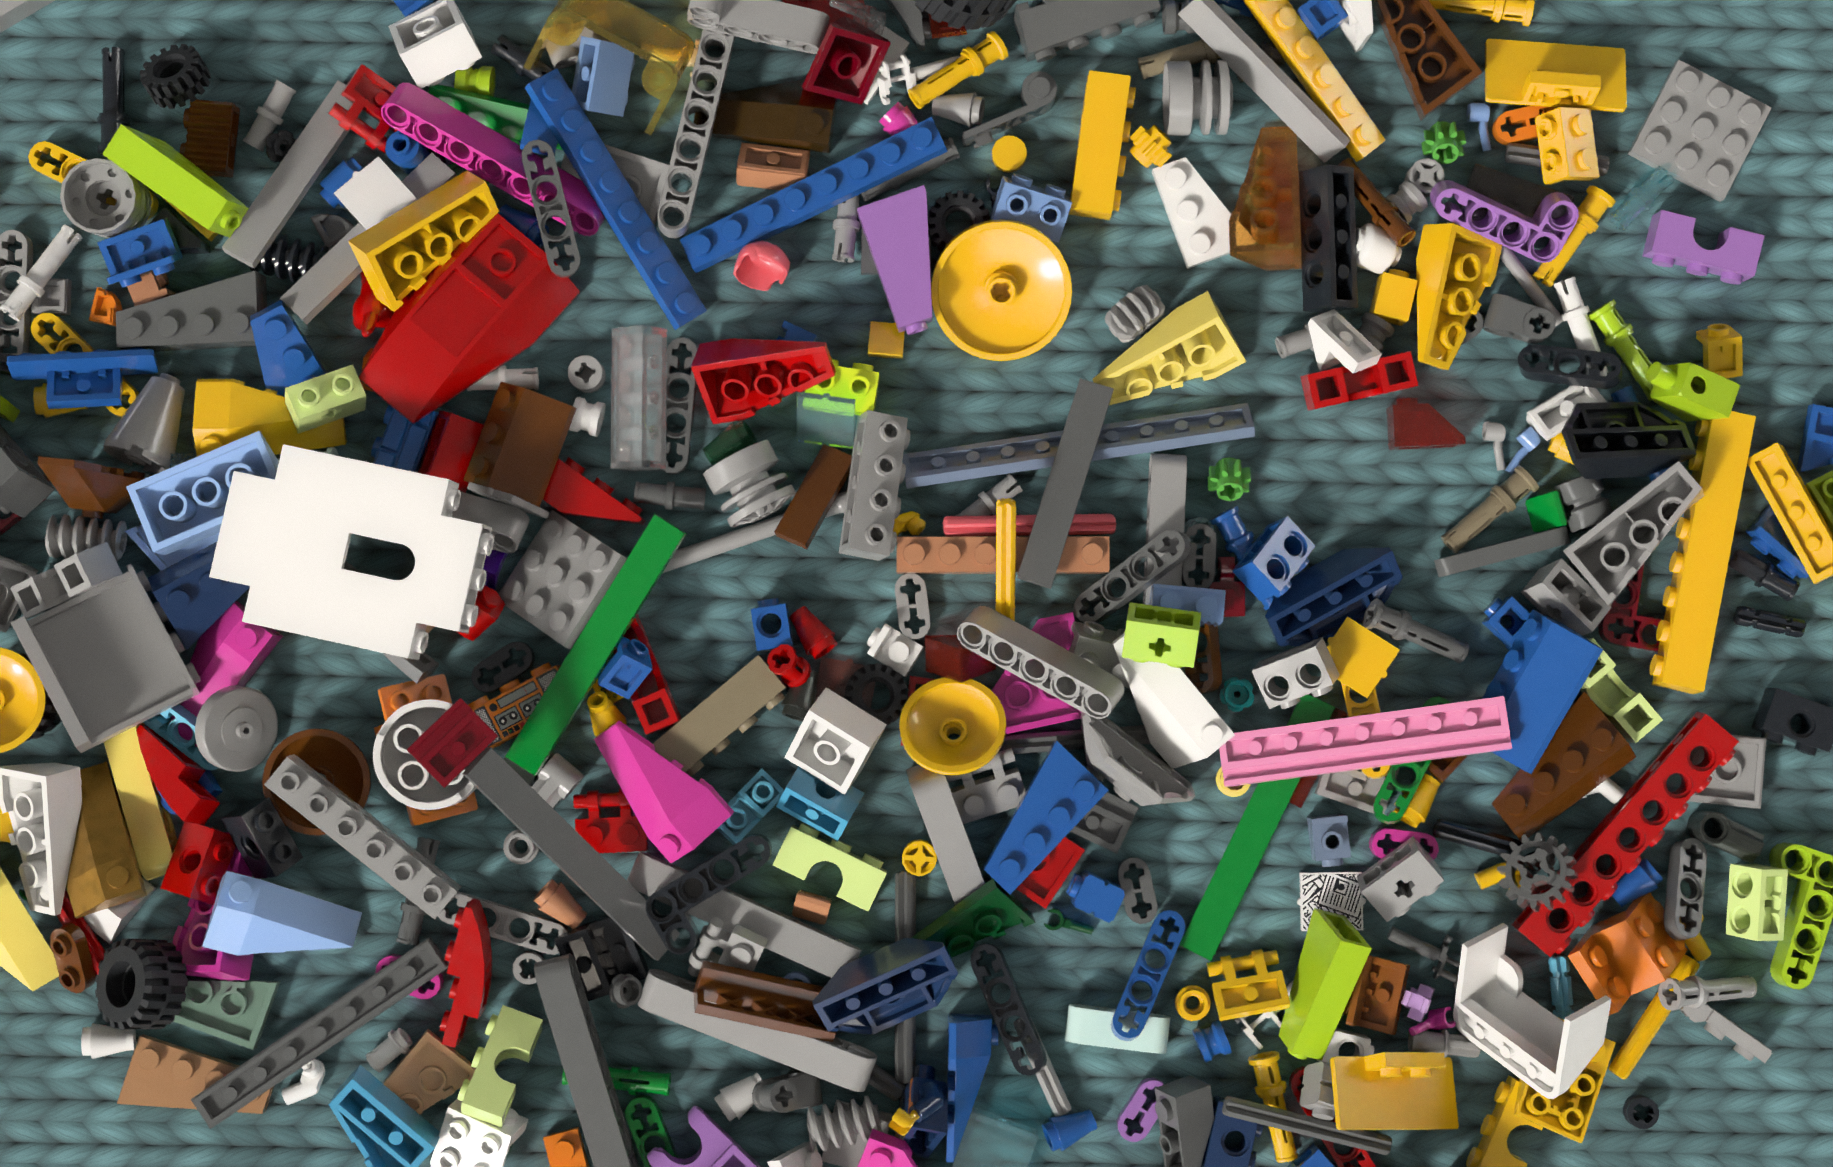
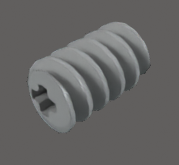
M67 514L63 515L60 524H58L55 515H52L46 529V550L50 557L58 558L63 556L66 559L76 553L107 542L116 561L122 558L126 549L127 533L125 531L127 530V525L125 521H120L117 529L113 530L112 520L106 519L101 529L99 528L98 519L92 518L88 527H85V519L82 516H78L74 525H72L71 517Z
M864 1096L863 1107L860 1108L854 1098L850 1099L849 1110H845L840 1101L836 1102L835 1113H831L826 1104H822L820 1116H817L813 1107L808 1108L807 1127L813 1153L816 1142H818L823 1151H827L830 1139L836 1148H841L844 1137L853 1146L856 1144L858 1134L867 1143L872 1128L883 1132L878 1105H873L868 1096Z

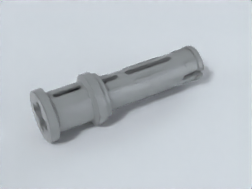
M1749 975L1703 980L1699 976H1689L1681 981L1676 978H1667L1666 981L1660 983L1658 988V996L1662 1006L1671 1011L1681 1009L1682 1006L1700 1008L1709 1001L1752 998L1757 993V983Z

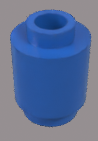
M400 131L391 134L386 141L385 151L388 158L407 174H410L430 155L429 149Z
M353 157L347 162L343 160L319 183L324 188L319 194L333 208L340 204L345 209L346 207L334 195V192L353 177L355 171L360 172L363 167Z

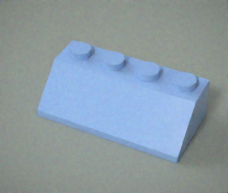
M257 431L126 486L152 551L167 555L219 533L233 472L237 471L275 480L279 461L261 431Z

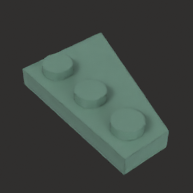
M188 979V986L185 988V1002H182V1009L179 1015H175L173 1022L254 1050L258 1046L281 981Z

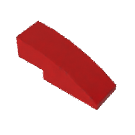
M140 724L136 730L140 750L147 770L158 791L183 822L205 825L220 804L213 795L198 783L206 770L151 728Z

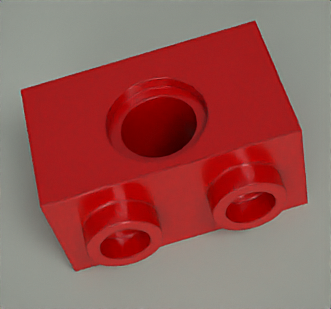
M184 822L160 889L214 905L221 879L228 869L236 847L230 834L199 824Z

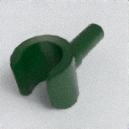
M1059 909L1048 910V912L1056 913L1060 916V923L1057 926L1044 923L1047 929L1058 930L1063 927L1092 935L1094 926L1067 918Z

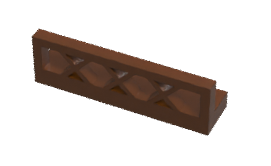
M703 960L693 990L695 1013L833 1042L836 1032L827 1031L813 1006L812 1001L824 987Z

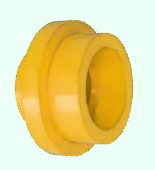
M1188 985L1177 993L1175 1008L1182 1018L1189 1021H1197L1205 1017L1209 1012L1210 997L1200 986ZM1191 996L1197 997L1199 1001L1198 1006L1194 1009H1189L1186 1006V1000Z

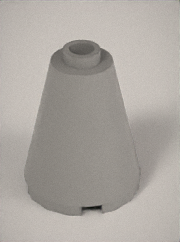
M161 373L159 377H151L105 439L103 450L125 464L132 466L134 462L144 466V471L154 474L173 467L185 389L180 386L181 381L174 376Z

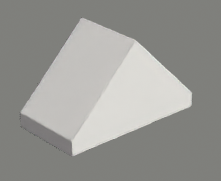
M143 877L147 896L84 917L90 928L109 944L116 939L155 891L156 888Z

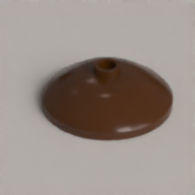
M320 728L303 730L284 739L270 754L263 772V793L265 798H270L283 823L288 828L307 835H325L322 830L264 785L286 757L293 754L318 773L324 774L329 782L364 809L371 790L370 767L361 749L345 735L333 730Z

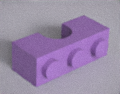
M1661 210L1652 216L1642 256L1651 258L1653 264L1661 267H1673L1674 264L1687 267V273L1698 276H1707V273L1719 275L1722 282L1729 284H1741L1742 281L1744 282L1755 276L1765 235L1729 227L1719 233L1715 249L1706 250L1696 243L1693 236L1696 218Z

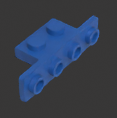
M140 347L118 351L97 349L92 352L78 353L69 351L37 355L22 353L17 356L7 357V366L13 380L47 379L46 402L49 409L122 405V375L158 373V363L154 350Z

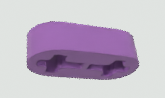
M1156 1078L1142 1080L1117 1118V1128L1125 1140L1138 1142L1144 1139L1158 1119L1155 1111L1156 1100H1152L1147 1108L1143 1107L1147 1099L1144 1090L1146 1088L1152 1090L1155 1086L1164 1085L1161 1080ZM1141 1111L1143 1113L1139 1119V1124L1142 1127L1141 1130L1133 1129L1131 1133L1126 1132L1128 1127L1124 1122L1125 1119L1133 1120L1138 1112Z

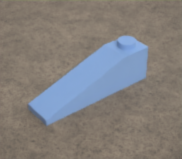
M226 871L220 882L202 947L237 956L271 952L284 953L285 951L352 948L362 912L261 879Z

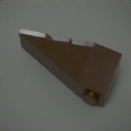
M805 79L723 93L711 136L830 153L838 98L804 90L802 85ZM695 112L693 123L701 125L708 120L704 113Z

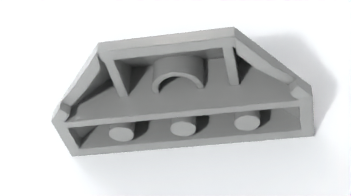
M1081 712L1086 768L1098 780L1103 781L1105 778L1112 783L1114 791L1127 802L1132 799L1140 806L1192 801L1196 796L1191 782L1107 717L1096 719Z

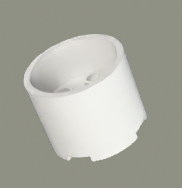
M432 699L408 703L397 709L385 721L379 733H377L373 747V763L376 775L383 788L392 797L409 807L421 810H436L450 807L466 799L476 789L462 774L469 765L446 788H443L406 750L453 705L451 703Z

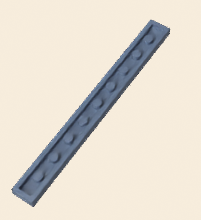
M1248 403L1103 424L1092 461L1255 437V426ZM1063 430L903 454L902 461L906 465V487L908 489L1052 467Z

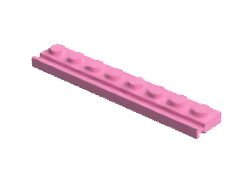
M1500 696L1234 733L1235 736L1219 748L1224 786L1232 787L1512 749L1505 698Z

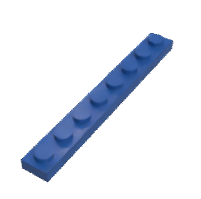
M556 68L528 83L525 86V90L674 330L706 312L707 310L558 69Z
M930 117L681 238V244L692 269L698 273L739 253L749 243L764 241L940 156L948 152L933 118Z

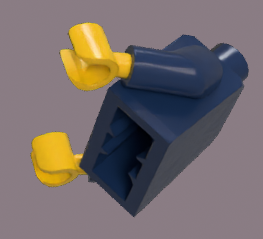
M918 1065L914 1069V1077L901 1094L899 1107L892 1116L888 1126L896 1131L891 1136L908 1143L913 1152L912 1155L928 1158L947 1133L948 1085L943 1081L935 1080L936 1069L933 1066Z

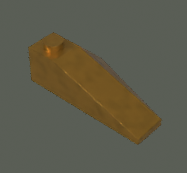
M107 762L80 770L82 805L66 883L76 919L147 896Z

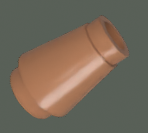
M553 879L543 886L533 900L539 905L538 910L570 926L572 929H575L587 915L562 882L556 883Z

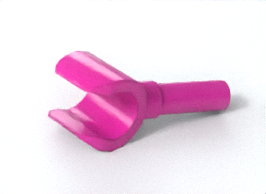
M1451 1007L1430 1010L1428 1019L1409 1028L1410 1035L1415 1036L1428 1029L1441 1030L1453 1028L1456 1025V1021L1447 1022L1446 1012L1451 1010Z

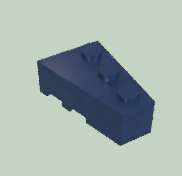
M217 542L148 577L154 596L186 649L250 587L209 577Z

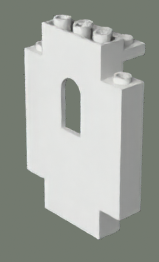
M283 444L275 480L237 471L233 472L209 577L250 586L242 622L419 660L420 653L423 654L428 644L429 635L428 632H425L427 625L467 634L470 627L475 625L478 616V606L475 605L478 591H482L485 585L486 571L483 570L486 555L489 556L493 550L494 535L491 534L492 527L452 518V513L458 509L461 499V492L458 490L459 483ZM351 534L407 546L415 557V566L412 573L405 579L392 580L344 569Z

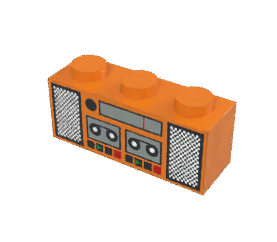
M549 662L530 672L533 678L521 684L518 679L513 680L499 688L501 692L499 696L489 700L486 695L468 704L498 735L488 747L494 749L518 736L561 665L551 667Z

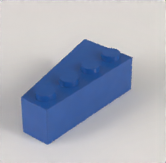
M1054 740L1044 761L983 867L1010 895L1109 791L1058 741Z

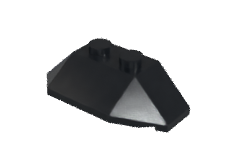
M1637 401L1577 403L1561 431L1572 463L1584 479L1645 477L1671 467L1678 461L1681 463L1691 459L1697 454L1685 423L1677 419L1672 421L1661 412Z

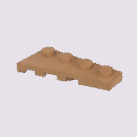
M143 1034L138 1038L117 1104L197 1109L191 1099L238 1068L239 1065ZM274 1087L237 1112L256 1114L266 1112Z

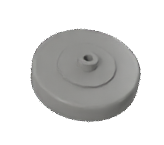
M239 685L224 687L213 693L201 707L195 724L196 743L202 756L213 766L233 772L246 771L260 764L271 752L278 734V717L270 699L256 689Z

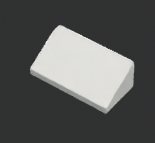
M1571 385L1528 411L1526 421L1539 435L1548 441L1561 433L1573 407L1577 403H1603L1606 400L1596 388Z

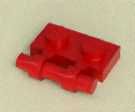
M361 64L340 94L352 102L351 106L347 110L335 102L328 114L339 121L338 125L346 131L351 129L364 138L367 146L373 150L378 148L386 154L385 145L388 138L384 135L388 129L393 132L398 130L385 122L381 115V108L396 87ZM362 110L379 121L375 128H372L358 118Z
M621 788L619 792L599 793V790H588L587 794H576L573 796L574 808H588L589 818L575 819V830L598 853L648 850V837L636 815L633 816L632 808ZM601 807H620V816L601 817Z

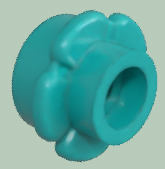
M1229 678L1224 682V688L1220 690V700L1223 704L1227 705L1229 710L1240 712L1244 707L1248 708L1252 705L1254 701L1253 686L1246 679ZM1239 691L1240 697L1236 698L1234 692Z

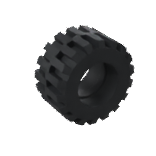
M122 939V941L113 943L112 948L106 950L104 960L100 961L98 966L99 972L96 974L95 982H97V989L95 990V995L98 998L97 1006L99 1012H103V1019L106 1022H110L111 1027L119 1028L120 1030L165 1028L166 1024H171L175 1020V1015H179L182 1009L181 1004L185 1002L186 998L185 988L188 986V978L185 975L187 971L186 964L182 963L183 956L180 951H176V946L173 943L157 939Z

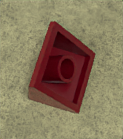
M843 16L830 23L802 88L806 91L862 105L891 42L852 19Z

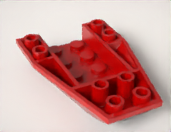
M498 213L467 243L462 242L451 252L452 257L443 266L439 264L425 277L426 282L417 291L413 289L401 300L404 304L393 313L359 376L361 382L412 424H415L532 346L580 294V291L569 278H561L551 271L546 253Z

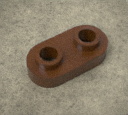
M65 923L53 930L50 935V946L56 961L59 981L67 990L73 993H81L91 987L96 979L85 934L73 923Z

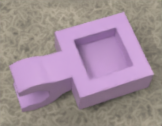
M1420 983L1418 989L1412 987L1410 991H1405L1401 1004L1410 1009L1407 1017L1419 1022L1423 1021L1431 1004L1435 988Z

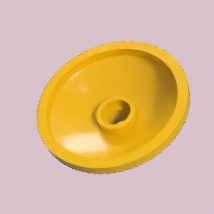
M0 647V753L18 747L36 731L44 715L46 694L45 688L33 665L20 654Z
M943 677L922 685L908 698L900 715V736L909 756L923 768L943 775L966 774L983 767L999 752L1006 735V716L998 697L982 683L964 677ZM953 733L960 735V737L955 740L948 738V736Z

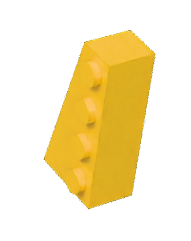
M467 170L348 242L377 300L395 312L404 304L401 301L413 289L417 291L426 282L425 277L439 264L443 266L452 257L451 252L462 242L467 243L499 210L486 181Z

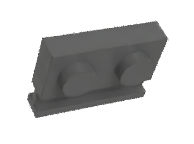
M1107 792L1071 832L1117 854L1139 807Z

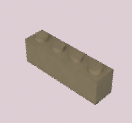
M757 655L653 743L655 752L669 762L675 759L683 765L682 771L692 777L705 766L700 760L710 752L717 756L731 744V741L728 739L731 734L737 729L743 734L758 721L755 714L766 706L770 711L785 698L782 692L787 686L778 675L770 671L769 665L762 656Z

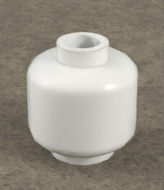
M1367 223L1361 228H1356L1358 267L1376 274H1382L1391 266L1397 265L1402 255V248L1396 246L1395 242L1381 226L1377 227L1373 223Z

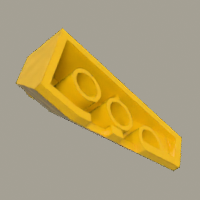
M197 379L192 429L197 457L257 431H261L275 455L281 454L283 444L308 450L346 445L344 418L298 434L285 404V397L277 395L278 391L267 388L265 391L245 386V382L236 379Z

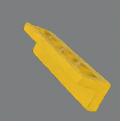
M1777 442L1750 456L1747 464L1813 584H1818L1833 576V533L1784 446Z

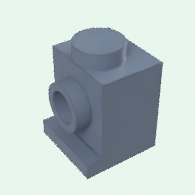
M1346 814L1307 817L1312 860L1322 861V867L1343 865V858L1351 857L1347 825L1348 816ZM1329 835L1337 837V845L1333 848H1328L1326 845V838Z

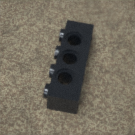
M1323 165L1300 171L1299 196L1303 311L1325 313L1333 309L1338 312L1358 308L1354 167Z

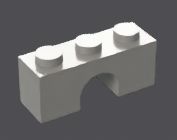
M105 542L76 553L55 564L54 568L34 575L10 587L24 617L29 619L122 575V572L108 543Z

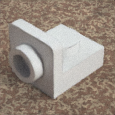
M886 623L882 629L879 627L875 628L866 644L870 647L867 654L892 667L893 670L907 677L924 649L922 645L904 636V634Z

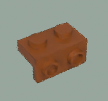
M1369 955L1345 1007L1346 1024L1396 1035L1402 1007L1401 1001L1405 993L1410 965Z

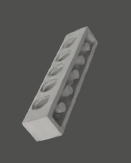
M295 754L286 757L264 784L434 920L462 887Z

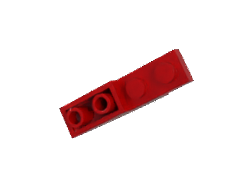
M475 898L465 908H459L454 922V927L459 928L455 941H450L445 954V961H449L446 973L456 977L449 993V998L454 999L451 1011H445L440 1025V1031L445 1032L441 1044L453 1048L463 1039L469 1017L478 1019L486 1010L492 976L490 933L481 902Z

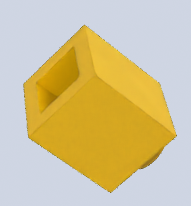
M1389 269L1388 273L1383 272L1377 277L1369 312L1379 316L1388 323L1399 326L1404 325L1409 320L1418 280L1409 278L1410 274L1401 270Z

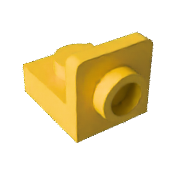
M1722 323L1712 324L1705 330L1696 331V339L1703 344V368L1725 378L1743 376L1742 336L1731 326Z

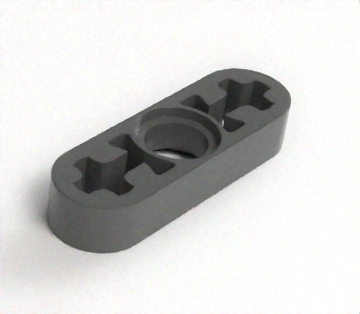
M1695 838L1675 842L1671 846L1669 854L1664 928L1672 939L1679 941L1696 937L1702 925L1707 852L1704 845ZM1682 880H1685L1690 886L1691 894L1689 898H1686L1681 893L1680 883Z

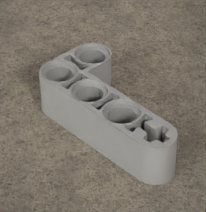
M690 0L687 13L688 23L701 29L811 54H817L827 32L830 19L826 13L776 0Z
M916 765L905 769L953 901L955 904H958L982 887L985 882L946 776Z

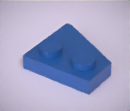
M1816 404L1808 405L1797 465L1798 472H1805L1833 464L1832 407Z

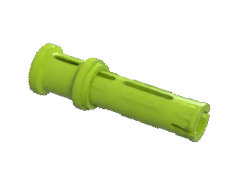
M1612 299L1588 315L1589 320H1594L1605 337L1603 342L1606 346L1614 347L1630 373L1643 389L1648 400L1651 401L1650 392L1653 383L1646 380V373L1652 363L1633 337V326L1631 323H1625L1615 308L1616 301Z

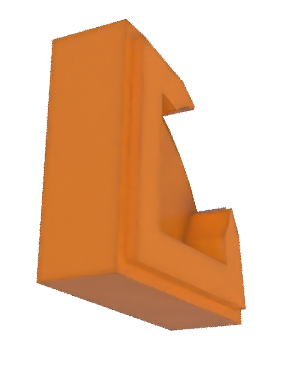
M97 287L89 321L116 327V312L122 310L119 298L113 292Z

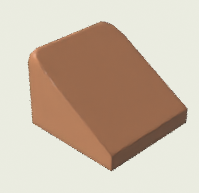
M800 890L795 898L792 915L818 924H825L832 900L831 898Z

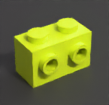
M832 359L836 370L835 376L805 390L803 405L806 408L861 415L867 410L875 411L880 374L873 371L874 366L853 363L852 368L838 366V360Z

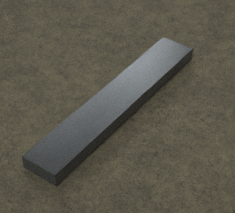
M1080 378L1017 579L1049 589L1052 588L1114 388Z

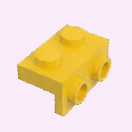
M1559 107L1536 116L1535 122L1544 184L1552 185L1563 180L1590 181L1600 177L1590 108Z

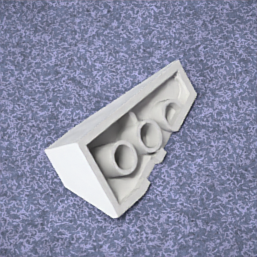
M1125 632L1112 642L1135 700V705L1146 729L1149 742L1172 769L1208 758L1235 736L1225 721L1180 668H1174L1164 663L1150 661L1140 663L1129 658H1122Z
M61 763L0 766V807L2 814L8 812L14 833L8 835L11 845L17 844L23 863L19 867V873L29 908L32 911L54 916L61 914L82 805V780L80 767Z

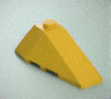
M1454 223L1423 225L1416 257L1419 362L1442 370H1449L1466 336L1465 326L1470 316L1477 314L1481 306L1479 299L1485 287H1491L1496 277L1502 245Z

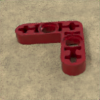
M1643 564L1633 576V580H1630L1626 585L1630 590L1629 600L1625 604L1613 601L1610 605L1612 608L1598 625V633L1606 643L1658 652L1660 641L1652 645L1646 643L1642 638V631L1649 624L1658 627L1662 619L1637 616L1644 569ZM1616 619H1618L1619 626L1634 628L1633 634L1620 633L1614 638V632L1609 631L1608 626L1609 624H1615Z

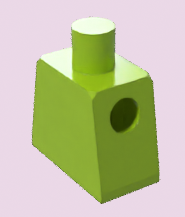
M1654 362L1646 373V380L1653 383L1650 399L1686 422L1729 418L1740 388L1739 384L1689 362L1672 365Z

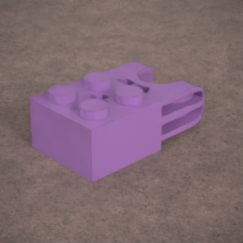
M693 1106L688 1111L689 1124L701 1139V1145L696 1154L690 1158L680 1159L670 1155L661 1147L653 1148L647 1154L648 1161L652 1167H762L698 1106Z

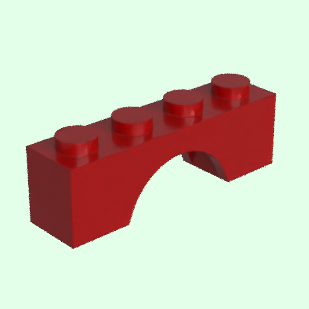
M637 614L623 637L629 640H639L649 650L653 669L631 696L633 706L644 732L648 735L678 723L682 717Z

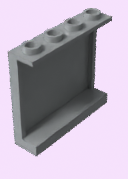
M131 564L126 566L128 572L30 620L22 616L10 622L68 734L80 753L200 694L195 685L201 682L192 662L185 665L179 653L185 651L179 637L176 632L168 634L163 625V622L169 620L159 602L152 604L146 593L152 590L143 571L136 573Z

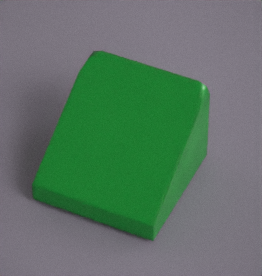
M1558 491L1529 498L1525 501L1534 532L1538 533L1567 525L1568 521Z

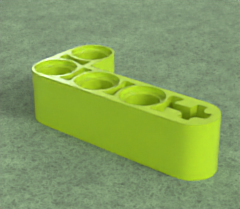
M1782 842L1775 845L1770 851V865L1772 867L1788 869V876L1798 879L1785 919L1784 940L1777 943L1770 966V973L1775 982L1780 985L1799 990L1807 987L1814 977L1833 918V856L1803 845ZM1790 850H1793L1796 854V862L1794 866L1788 868L1785 864V856ZM1827 862L1830 872L1822 880L1819 876V867L1822 863ZM1816 895L1819 900V907L1815 912L1811 913L1808 909V901L1812 896ZM1805 929L1808 933V940L1805 945L1800 947L1797 943V935L1801 930ZM1792 952L1802 954V957L1792 956ZM1789 967L1796 969L1794 976L1787 974Z

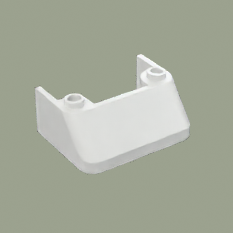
M1502 923L1462 944L1453 1019L1456 1021V1027L1459 1032L1541 1095L1548 1099H1554L1570 1088L1604 1044L1611 998L1605 995L1565 1017L1564 1021L1559 1019L1522 992L1523 972L1516 962L1505 955L1508 926Z

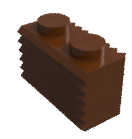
M198 99L193 102L190 101V108H186L183 115V125L187 129V141L181 144L180 154L208 176L233 178L240 108L231 102Z

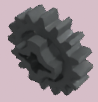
M1536 833L1534 841H1531L1524 834L1522 835L1523 844L1518 846L1516 843L1510 842L1509 845L1513 852L1511 854H1501V857L1507 863L1506 866L1497 867V871L1506 876L1499 881V885L1503 889L1510 888L1505 895L1511 901L1517 899V905L1522 909H1525L1530 903L1531 909L1534 912H1539L1541 904H1544L1549 910H1553V900L1558 899L1560 902L1565 903L1566 899L1562 893L1565 890L1569 892H1574L1575 890L1569 883V880L1578 878V873L1569 867L1577 863L1576 859L1573 856H1566L1570 849L1565 844L1558 846V840L1552 835L1545 842V838L1541 833ZM1535 851V853L1525 856L1526 854ZM1555 856L1560 864V875L1555 872L1553 867L1556 862ZM1526 868H1529L1531 870L1543 869L1549 877L1543 874H1535L1533 876L1532 873H1530ZM1516 870L1519 871L1521 875V880L1519 882V884L1521 885L1520 888L1518 887L1515 878ZM1551 888L1549 891L1540 894L1541 891Z

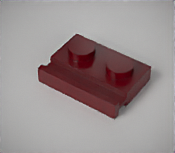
M460 698L406 750L443 788H446L498 735Z

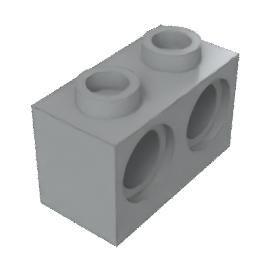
M1323 637L1261 660L1252 669L1254 678L1269 709L1278 705L1282 709L1292 707L1301 701L1300 697L1310 693L1314 697L1326 694L1333 689L1332 685L1340 675ZM1310 663L1318 666L1321 676L1310 675L1306 670L1305 664ZM1274 676L1284 677L1289 684V688L1278 687L1274 682Z

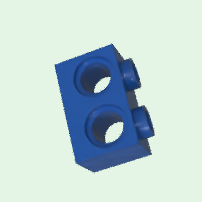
M1286 516L1266 526L1232 572L1259 601L1271 596L1278 598L1291 587L1290 579L1293 575L1299 573L1309 563L1307 557L1315 548V545Z

